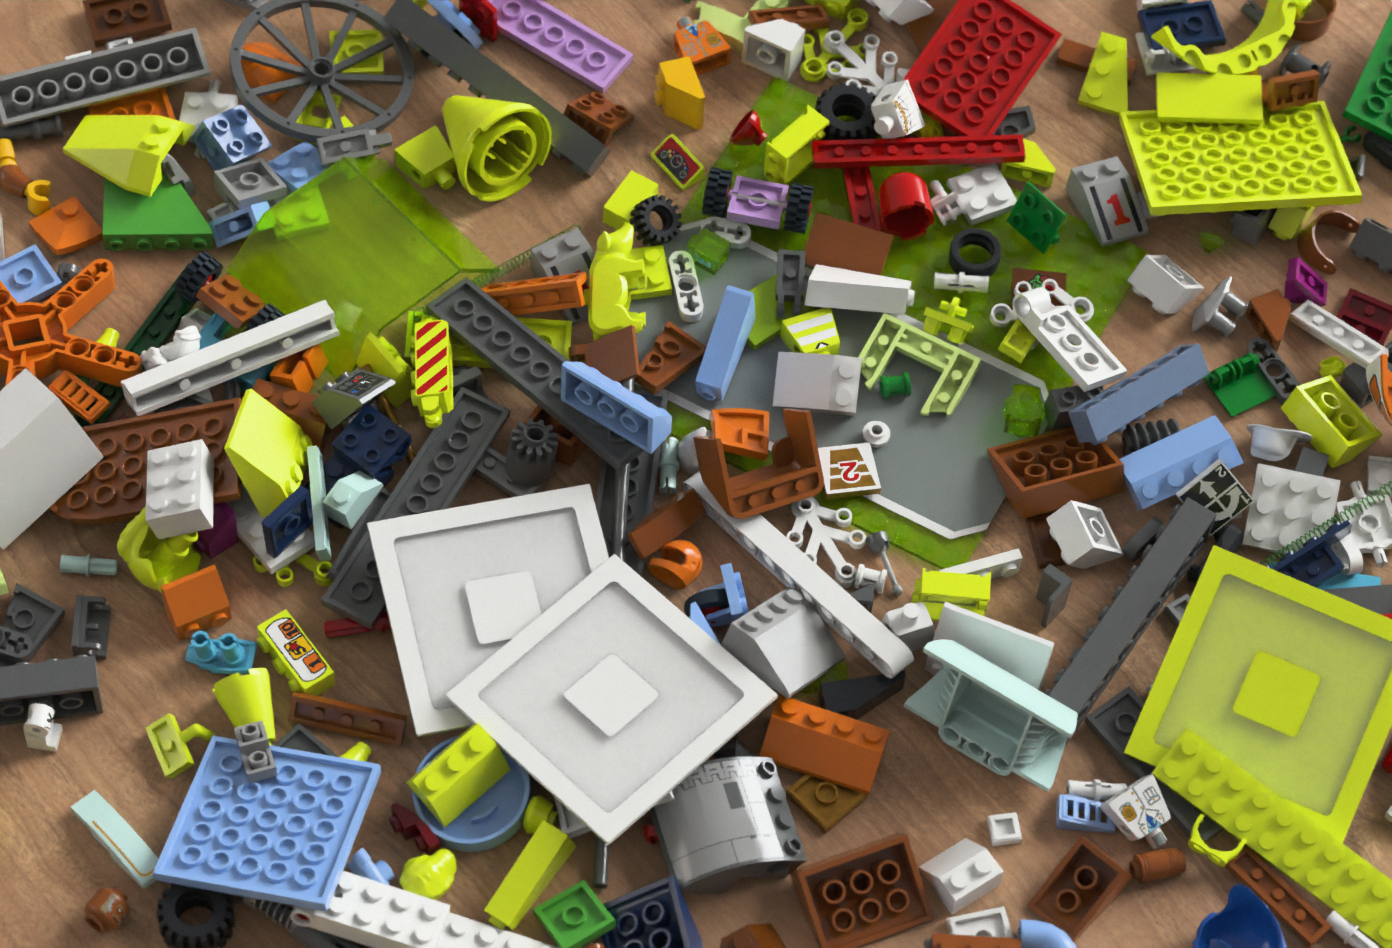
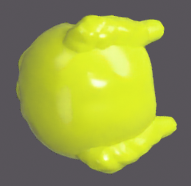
M145 506L140 514L136 515L121 532L116 547L119 556L127 562L135 578L146 587L162 593V585L198 571L201 556L192 549L193 542L198 539V533L192 532L158 540L145 520Z

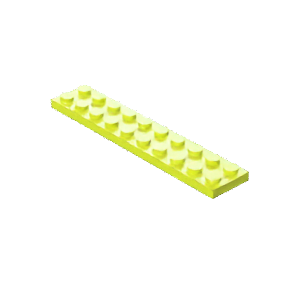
M1187 727L1153 770V776L1239 841H1242L1243 838L1247 840L1245 845L1332 911L1335 910L1353 925H1359V930L1381 948H1392V880Z

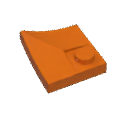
M75 196L28 221L29 227L34 234L56 255L83 249L103 239V230Z
M723 408L711 411L709 419L712 438L721 439L724 452L765 461L768 456L769 412L747 408Z

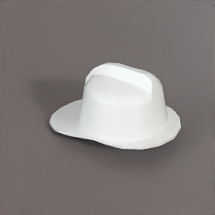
M1249 424L1246 427L1247 431L1252 434L1251 455L1267 461L1276 462L1283 460L1289 456L1295 443H1306L1313 439L1312 435L1297 430L1278 429L1260 424Z

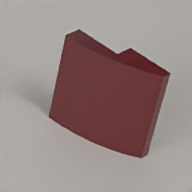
M1352 288L1349 289L1336 317L1384 346L1392 329V305Z

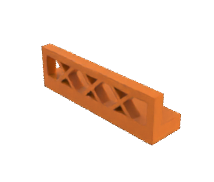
M586 272L488 284L484 285L481 289L514 316L582 307L585 305L581 285L588 279Z

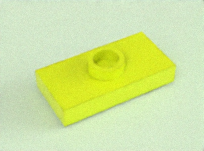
M1017 318L1001 342L998 350L1022 363L1037 338Z

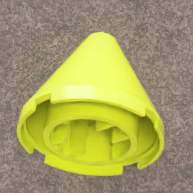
M454 95L444 102L442 115L458 176L462 186L471 195L477 196L482 201L489 202L508 198L523 189L532 180L529 174L537 163L543 166L550 150L552 131L547 118L535 107L524 103Z

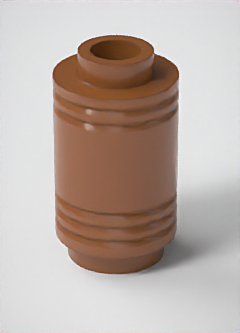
M1175 847L1135 854L1133 860L1129 862V870L1133 875L1132 878L1137 879L1140 884L1180 876L1181 873L1186 871V859L1183 851Z

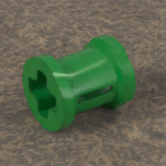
M902 372V375L879 376V389L882 399H888V396L904 394L906 397L911 395V382L908 372Z

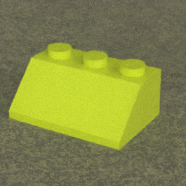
M1331 375L1297 386L1281 407V410L1287 415L1288 419L1300 431L1312 435L1313 439L1309 443L1318 452L1329 455L1327 463L1331 468L1350 462L1383 435Z
M479 723L471 725L406 783L440 824L446 827L511 769L495 741Z

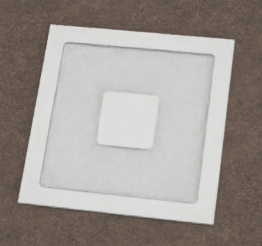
M590 484L367 523L416 737L467 728L474 725L467 716L446 698L445 694L609 559Z
M615 554L445 694L446 698L474 724L479 723L499 747L607 845H610L778 698V694Z

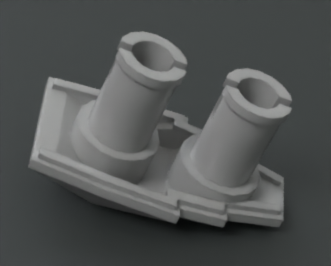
M1231 276L1220 282L1212 293L1203 300L1202 304L1194 310L1191 327L1192 333L1196 332L1204 324L1211 325L1223 334L1224 337L1229 336L1234 330L1236 323L1218 311L1219 305L1224 306L1238 318L1246 310L1248 304L1230 292Z

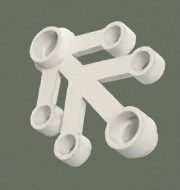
M833 30L828 32L823 42V47L828 53H840L854 67L844 68L839 62L833 61L827 67V76L833 80L839 78L850 79L846 82V85L851 86V83H854L859 88L862 86L858 80L869 81L873 86L864 87L867 88L868 93L873 92L875 97L878 96L885 85L894 83V67L898 57L890 51L883 54L881 65L884 67V77L882 80L876 74V50L880 43L876 35L869 34L864 39L865 62L845 44V37L840 31ZM868 41L874 42L875 45H870ZM885 59H891L893 62H887ZM831 69H837L839 72L835 73Z
M1046 279L1042 283L1041 288L1045 289V285H1051L1054 290L1047 291L1049 296H1054L1065 306L1069 305L1084 323L1092 318L1094 307L1089 299L1085 297L1073 298L1061 289L1053 279ZM1026 281L1018 282L1014 289V294L1016 296L1021 293L1018 290L1019 287H1024L1027 291L1032 290L1031 285ZM1003 303L996 304L989 315L991 323L1000 328L1007 326L1009 322L1016 321L1018 318L1014 310H1011L1008 305ZM1051 303L1050 311L1056 310L1064 306H1054ZM1082 308L1084 314H1078L1075 309ZM1001 314L1005 320L999 321L995 316ZM1036 339L1035 343L1032 345L1030 350H1033L1037 347L1039 343L1038 339Z
M814 497L793 502L791 511L796 520L793 529L787 533L786 538L788 540L792 537L798 538V542L792 543L799 549L803 544V530L806 523H808L812 529V534L804 554L816 564V555L821 544L836 568L835 582L842 588L854 586L857 569L852 564L845 562L832 540L848 544L853 549H861L865 545V533L861 530H854L849 533L825 526L819 520L821 518L836 522L840 527H847L851 524L852 512L847 508H840L835 511L821 507ZM806 505V506H809L810 508H809V509H803L801 506ZM845 515L848 519L841 520L839 516ZM859 537L862 541L855 542L853 538ZM842 571H848V572H850L851 574H850V575H844V574L842 573Z

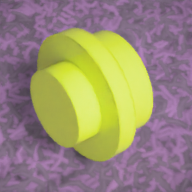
M1332 356L1320 362L1319 373L1322 377L1331 375L1335 379L1343 374L1346 364L1344 361H1341L1339 356Z

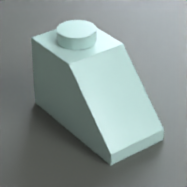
M361 471L339 479L322 501L328 517L352 529L382 489L383 483Z

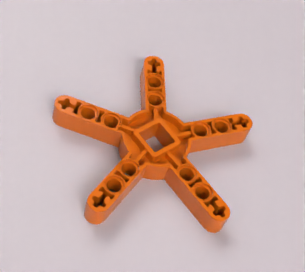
M107 259L94 260L44 304L35 302L18 303L0 281V374L7 377L5 386L25 368L38 380L50 376L58 370H67L73 374L122 387L120 381L143 373L142 360L138 354L67 333L73 325L115 289L112 262ZM41 336L42 341L14 347L13 342Z

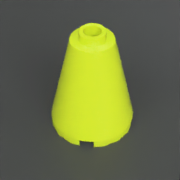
M248 669L250 675L240 676L238 672L213 685L214 688H212L214 696L234 728L263 720L269 745H271L276 738L270 678L267 669Z

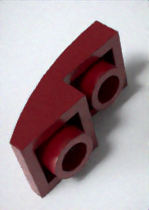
M398 803L391 805L392 817L389 818V821L396 834L400 832L405 841L413 838L419 851H425L427 855L431 856L440 849L439 840L421 818Z

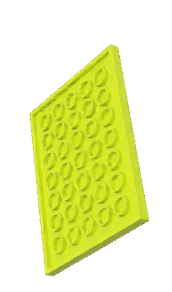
M1325 101L1309 103L1303 107L1284 108L1281 111H1271L1262 104V125L1157 122V110L1120 112L1119 122L1150 216L1361 204L1362 193Z

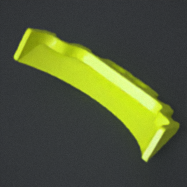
M1268 0L1263 18L1252 35L1237 47L1222 53L1203 55L1200 49L1194 45L1182 46L1175 40L1168 26L1151 35V38L1183 61L1202 71L1227 75L1250 73L1255 71L1257 67L1267 65L1282 52L1283 47L1288 39L1291 38L1295 28L1296 5L1299 4V0Z

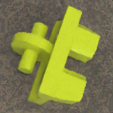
M954 297L951 303L941 301L939 308L948 311L947 314L926 307L923 314L926 316L924 332L938 337L942 324L950 325L952 327L947 340L962 345L968 332L972 334L974 325L955 318L956 314L965 317L967 309L959 307L960 298Z

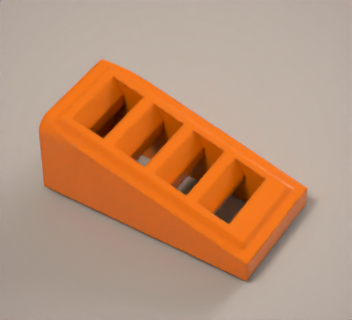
M67 370L63 371L48 387L68 410L91 424L111 406L108 400ZM93 402H96V404L89 411H86V409Z

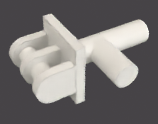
M938 180L930 183V188L935 194V197L930 199L932 209L935 210L943 226L947 225L946 222L950 219L956 220V216L959 214H967L955 191L947 195Z

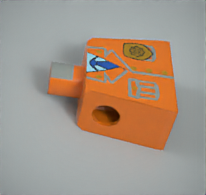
M683 17L678 20L676 26L679 30L674 33L673 42L676 57L679 59L689 56L697 76L730 64L731 47L709 21L704 20L693 24L689 17Z

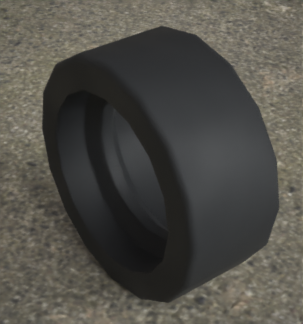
M979 228L962 230L955 235L951 242L949 264L956 274L965 272V275L990 277L999 266L1001 246L998 239L986 230ZM978 245L990 253V260L982 264H972L965 261L959 255V250L964 246Z

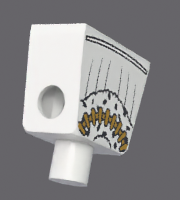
M908 80L885 85L871 105V111L876 121L874 129L883 139L905 136L925 126Z

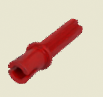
M387 612L382 613L372 630L349 618L326 621L324 623L326 638L382 630V633H384L385 629H391Z

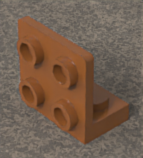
M1310 70L1262 80V103L1271 111H1281L1284 108L1303 107L1306 104L1315 103L1318 98L1320 74L1316 70Z
M593 91L568 103L564 112L566 117L607 148L614 131L632 122L634 119V115L628 112L627 108L614 104L607 100L603 94Z

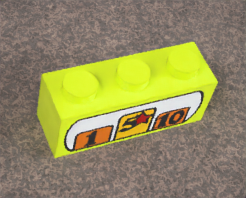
M287 609L257 626L258 638L256 642L264 654H270L273 658L272 664L280 675L285 674L289 680L288 685L292 692L298 691L318 696L335 685L334 671Z

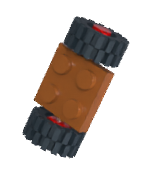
M205 251L199 253L197 257L195 256L192 259L191 263H188L187 268L181 272V276L178 277L177 283L174 285V290L191 304L201 300L237 330L246 326L247 328L243 332L285 316L284 313L271 303L266 305L257 294L251 293L241 285L237 278L229 274L219 278L218 276L222 273L223 265Z

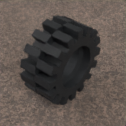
M658 195L648 197L634 206L635 209L631 211L630 215L634 216V218L630 219V224H635V227H633L634 232H638L636 238L638 241L644 239L642 243L644 245H663L676 238L675 236L680 233L678 228L682 227V222H679L678 219L682 218L681 213L676 214L675 211L679 209L677 205L671 206L673 200L668 199L665 201L666 196L661 195L658 197ZM654 211L660 216L663 224L661 230H657L652 226L649 218L650 212Z

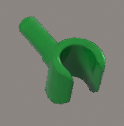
M1349 125L1345 128L1344 135L1339 137L1341 144L1347 141L1356 144L1361 141V134L1350 137V133L1357 130L1356 126Z

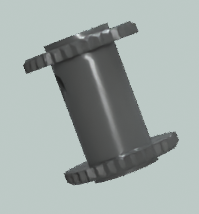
M1294 45L1282 61L1279 76H1284L1287 72L1295 74L1316 70L1320 74L1319 88H1321L1328 77L1331 62L1327 61L1323 66H1320L1300 55V45Z

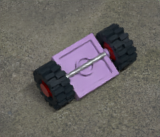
M715 167L710 168L704 192L702 214L724 218L727 202L730 201L726 216L727 220L779 230L783 212H786L783 230L805 234L812 208L813 186L792 183L788 201H786L789 185L736 176L734 188L730 190L733 171Z

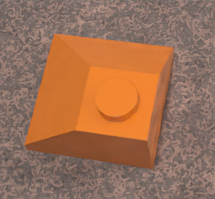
M250 42L242 48L246 51L303 67L268 42ZM241 59L243 74L250 88L301 77ZM288 90L261 97L274 105Z

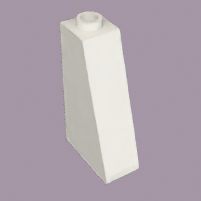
M816 264L808 279L805 305L905 314L907 307L913 306L915 291L910 290L912 281Z

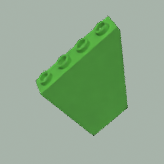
M162 170V180L151 197L127 191L105 178L102 232L105 250L149 251L152 249H166L175 251L178 249H194L201 251L214 249L211 227L180 182L173 185Z

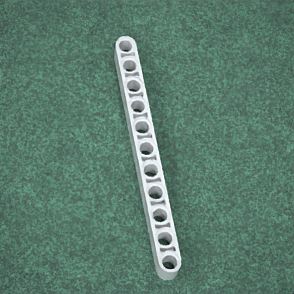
M700 470L682 483L684 491L695 489L707 511L706 514L787 588L789 587L800 592L805 599L812 603L819 616L886 677L893 678L914 661V656L906 644L761 514L744 519L732 518L727 515L703 483Z

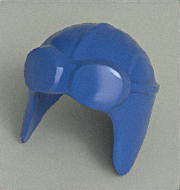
M1236 884L1229 891L1226 907L1219 913H1210L1201 921L1197 929L1196 939L1193 940V948H1286V943L1279 922L1266 904L1245 885Z

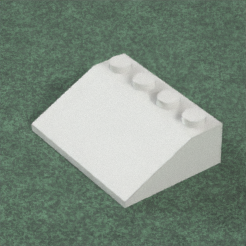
M947 602L943 606L933 641L954 640L1039 691L1042 687L1054 642ZM928 655L925 670L935 676L942 669L943 663Z

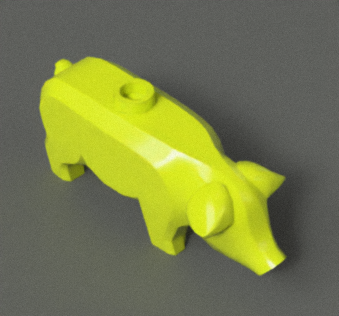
M625 221L619 230L610 234L603 231L599 236L595 256L590 266L589 289H584L585 306L588 305V322L594 341L630 325L635 326V334L640 333L643 327H646V312L638 314V312L628 311L631 302L630 291L646 288L647 276L646 272H644V259L635 261L627 258L632 249L634 228Z

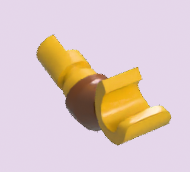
M0 139V186L2 189L21 198L27 197V207L35 215L39 216L50 210V201L47 197L51 194V182L47 180L33 181L22 173L21 168L16 163L12 142L9 139Z

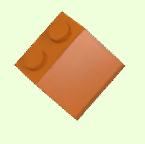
M215 564L161 586L165 614L179 641L184 638H192V635L197 631H204L211 627H220L232 619L230 604Z

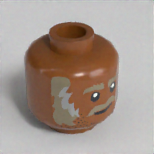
M108 888L99 889L85 905L86 922L99 933L115 931L129 915L130 908L126 902L128 897L118 888L113 890Z

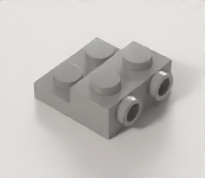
M262 157L214 171V189L226 203L233 202L238 209L287 195V186Z

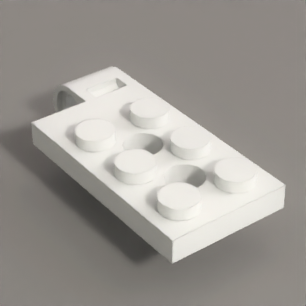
M1041 287L1017 294L1014 297L1013 310L1016 316L1084 392L1124 378L1127 369L1069 305L1050 311L1051 298L1048 292Z

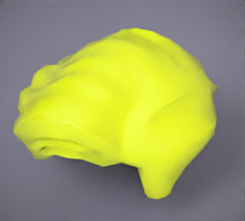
M439 849L431 856L423 855L409 859L400 877V884L403 890L432 900H440L444 894L449 892L455 878L454 874L456 873L457 866L454 854L447 849Z

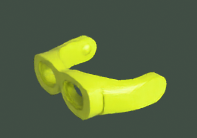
M1201 813L1192 827L1188 846L1199 854H1207V857L1213 863L1225 867L1229 861L1239 855L1247 840L1243 838L1239 842L1238 847L1232 851H1218L1209 848L1203 842L1198 832V827L1205 817Z

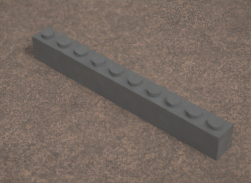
M396 0L383 17L389 24L387 29L398 38L402 34L409 39L407 44L418 53L422 49L430 54L427 58L438 68L442 64L450 69L447 74L458 83L462 80L470 85L468 90L478 98L484 95L488 99L529 104L539 110L547 118L551 126L552 147L549 151L561 160L564 156L571 160L570 167L579 174L583 175L584 172H587L593 176L611 152L604 144L413 1Z

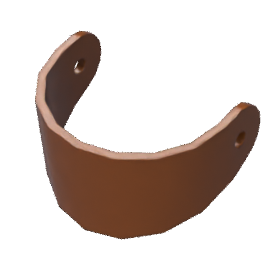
M1316 0L1326 11L1327 17L1310 22L1295 20V28L1290 39L1313 41L1322 37L1328 31L1337 5L1336 0Z
M1329 210L1321 213L1299 233L1297 239L1298 250L1303 259L1315 269L1326 274H1334L1337 271V266L1319 249L1315 241L1316 225H1333L1351 233H1357L1361 225L1353 216L1339 210Z

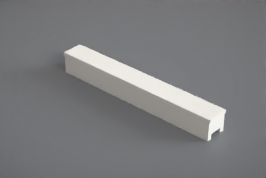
M323 300L120 381L127 405L131 406L137 416H141L339 336L340 333L336 328L334 320L335 313L328 306L327 301Z

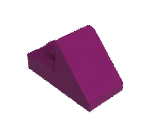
M1299 257L1289 259L1284 297L1291 303L1303 304L1306 300H1310L1319 307L1326 306L1327 282Z

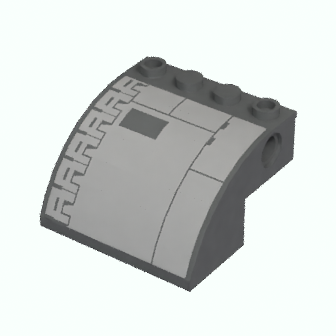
M740 756L703 762L672 789L673 800L650 809L670 876H675L682 893L723 894L741 877L786 878L790 875L789 871L797 869L807 861L803 845L794 824V818L791 815L786 800L785 791L782 788L777 773V767L772 757Z

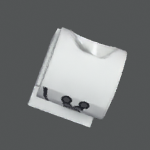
M35 703L29 706L28 719L24 724V734L29 748L57 752L63 728L62 724L53 722L55 711L47 705Z

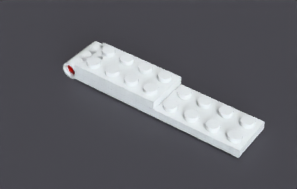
M342 871L327 911L294 906L290 915L291 920L299 926L311 927L372 948H558L450 913L451 905L346 871Z

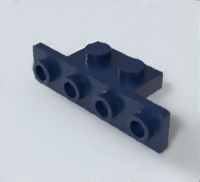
M1349 520L1343 523H1334L1326 530V534L1319 538L1317 536L1310 538L1304 543L1302 549L1297 552L1290 551L1280 559L1278 564L1273 567L1270 565L1266 567L1282 574L1286 571L1292 578L1313 587L1321 585L1344 570V564L1330 546L1350 534L1352 523Z

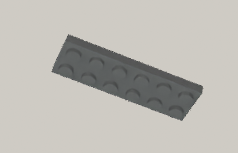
M1128 686L1087 715L1084 722L1138 780L1143 776L1151 775L1156 767L1124 754V750L1145 704L1132 688ZM1155 778L1171 818L1190 838L1192 827L1202 812ZM1206 815L1204 821L1198 827L1199 835L1205 844L1225 830Z

